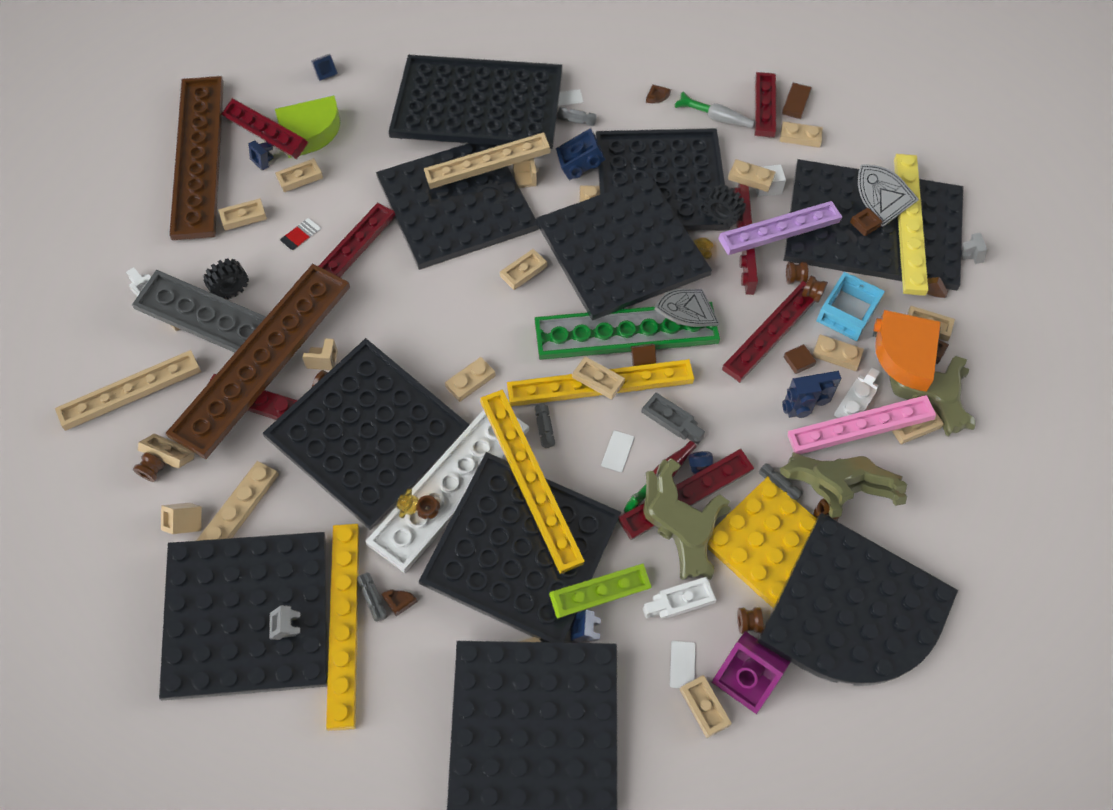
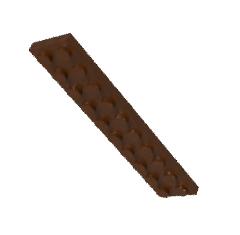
M222 76L185 78L181 81L169 233L172 241L216 237L221 113L224 85Z
M312 263L166 432L168 438L207 459L349 290V282Z

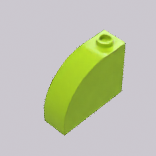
M334 95L275 109L278 123L309 142L300 155L315 152L328 145L335 138L340 128V116Z

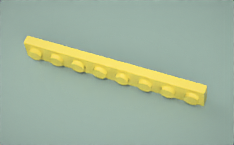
M896 154L894 158L895 174L906 183L919 199L898 215L903 294L926 296L928 281L917 155Z

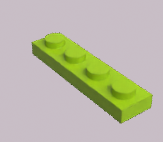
M643 563L552 591L549 595L556 617L560 618L652 587Z

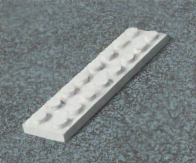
M484 410L365 541L367 546L403 573L410 569L448 525L485 453L488 452L501 459L506 458ZM517 418L525 435L529 431V426ZM430 495L439 501L440 509L435 518L422 519L418 516L415 506L422 496Z

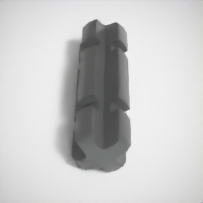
M564 107L559 108L557 115L558 119L566 120L567 118L568 121L581 124L586 122V125L591 126L595 125L597 115L594 113L586 114L584 111L574 109L569 111L568 108Z
M541 403L534 408L535 415L538 416L536 418L539 436L542 435L540 437L541 446L550 448L555 445L554 436H551L553 435L550 416H548V406Z
M764 464L759 470V474L764 478L768 476L770 481L782 491L787 492V495L793 500L797 501L801 497L802 491L796 486L793 487L792 483L779 472H775L772 466Z
M367 572L359 575L357 580L374 621L379 622L387 618V612L371 574Z

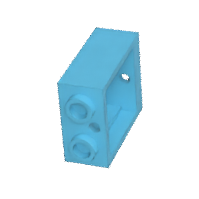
M843 272L822 306L816 321L857 341L885 291L854 275ZM841 291L870 304L862 320L832 306Z

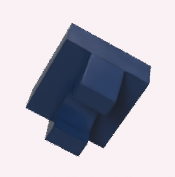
M330 54L311 60L319 81L338 74Z
M256 140L248 143L250 160L261 171L269 168L268 162L274 159L273 155L269 152L273 150V146L267 142L258 143Z
M585 609L576 613L571 625L570 641L580 643L600 639V634L594 632V626L601 624V618L595 616V611Z

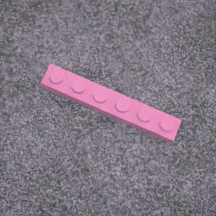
M927 395L790 430L788 431V438L794 453L804 454L935 420L936 413Z

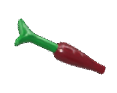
M689 441L683 448L665 460L668 461L672 458L681 465V468L690 453L696 448V444L693 441ZM658 466L653 470L655 475L657 473ZM678 470L672 474V478L676 475ZM646 484L631 496L624 508V513L638 507L646 498Z

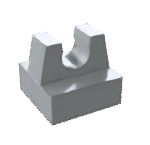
M981 233L972 234L970 241L962 243V260L973 259L975 264L983 263L987 252L985 242Z
M279 606L270 613V639L280 640L284 637L298 635L300 628L291 626V620L300 618V612L291 610V606Z

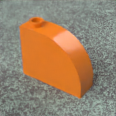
M884 310L881 318H876L873 329L874 332H877L875 349L881 366L889 376L900 384L927 392L934 380L940 322Z

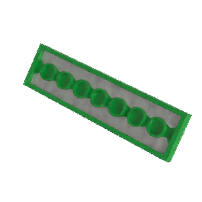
M709 302V304H710V306H711V308H712V310H713V312H714L713 304H712V302ZM655 307L621 309L593 321L587 312L534 317L539 360L631 352V346L652 343L655 344V350L719 344L720 336L717 326L691 327L682 324L677 325L676 322L667 319L654 310Z

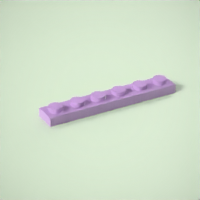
M830 201L722 232L718 239L727 254L731 255L839 223L842 216L833 202Z

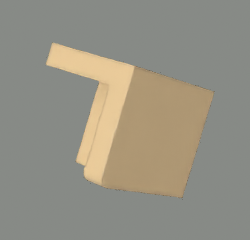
M534 158L513 164L514 179L519 188L537 186Z
M325 338L323 348L311 347L309 353H303L302 358L306 369L331 370L335 367L338 350L334 339Z
M193 503L161 505V530L170 534L200 531L202 506Z

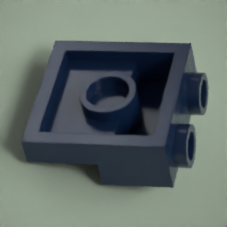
M591 128L555 148L561 169L569 181L573 178H579L585 171L591 168L598 167L605 160L602 149Z
M839 370L793 378L790 387L787 389L786 397L782 401L784 413L788 414L789 418H804L812 414L815 405L823 406L831 402L842 379Z

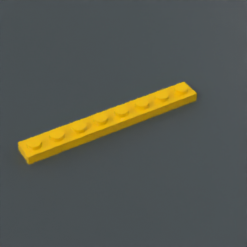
M689 359L609 369L625 378L624 384L617 393L693 384L694 382ZM572 374L507 382L511 407L602 395L572 378Z
M503 389L480 397L481 405L559 573L562 574L583 565L585 561Z
M358 524L333 525L326 729L328 731L355 729L358 625L357 577L359 576L360 529Z

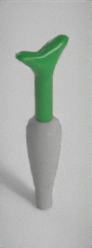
M684 91L681 93L680 100L674 105L675 108L691 107L708 113L711 119L728 124L741 125L753 129L756 121L748 119L721 104H712L710 106L693 100Z

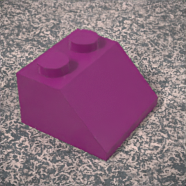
M745 631L734 645L711 683L757 715L791 662L757 643L758 639Z

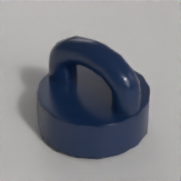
M700 451L689 455V465L693 474L703 470H699L697 467L706 466L707 468L713 464V454L711 452Z

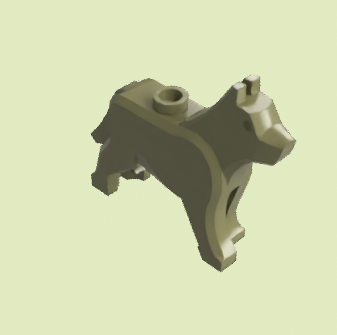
M955 356L949 363L945 373L935 371L934 380L927 392L904 386L889 376L891 388L896 396L909 400L927 395L932 407L944 423L942 427L946 436L949 437L951 433H958L963 429L974 430L975 418L965 411L960 400L961 379L969 373V369L964 367L967 359Z
M793 452L788 460V464L780 468V473L784 477L803 481L811 485L815 492L828 502L831 518L842 516V505L847 500L852 499L854 493L859 491L889 498L895 506L906 504L907 495L905 493L907 484L902 481L903 476L876 466L865 456L846 459L839 458L835 461H820Z
M672 458L668 461L663 459L658 466L656 475L653 471L646 472L644 515L649 522L659 528L657 532L662 537L668 540L674 539L679 555L681 580L686 579L688 576L691 578L703 576L710 580L714 573V566L708 560L707 544L712 536L716 520L720 516L729 513L732 509L728 506L730 501L719 494L711 499L702 511L679 501L678 491L672 474L681 465Z

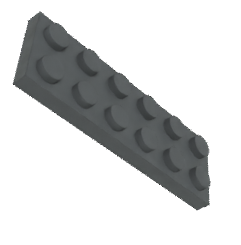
M157 269L132 303L133 308L137 311L234 353L266 318V316Z

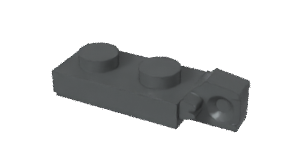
M657 392L642 407L641 413L679 438L681 437L684 440L688 438L696 444H699L704 438L705 431L697 426L698 423L694 420V416Z

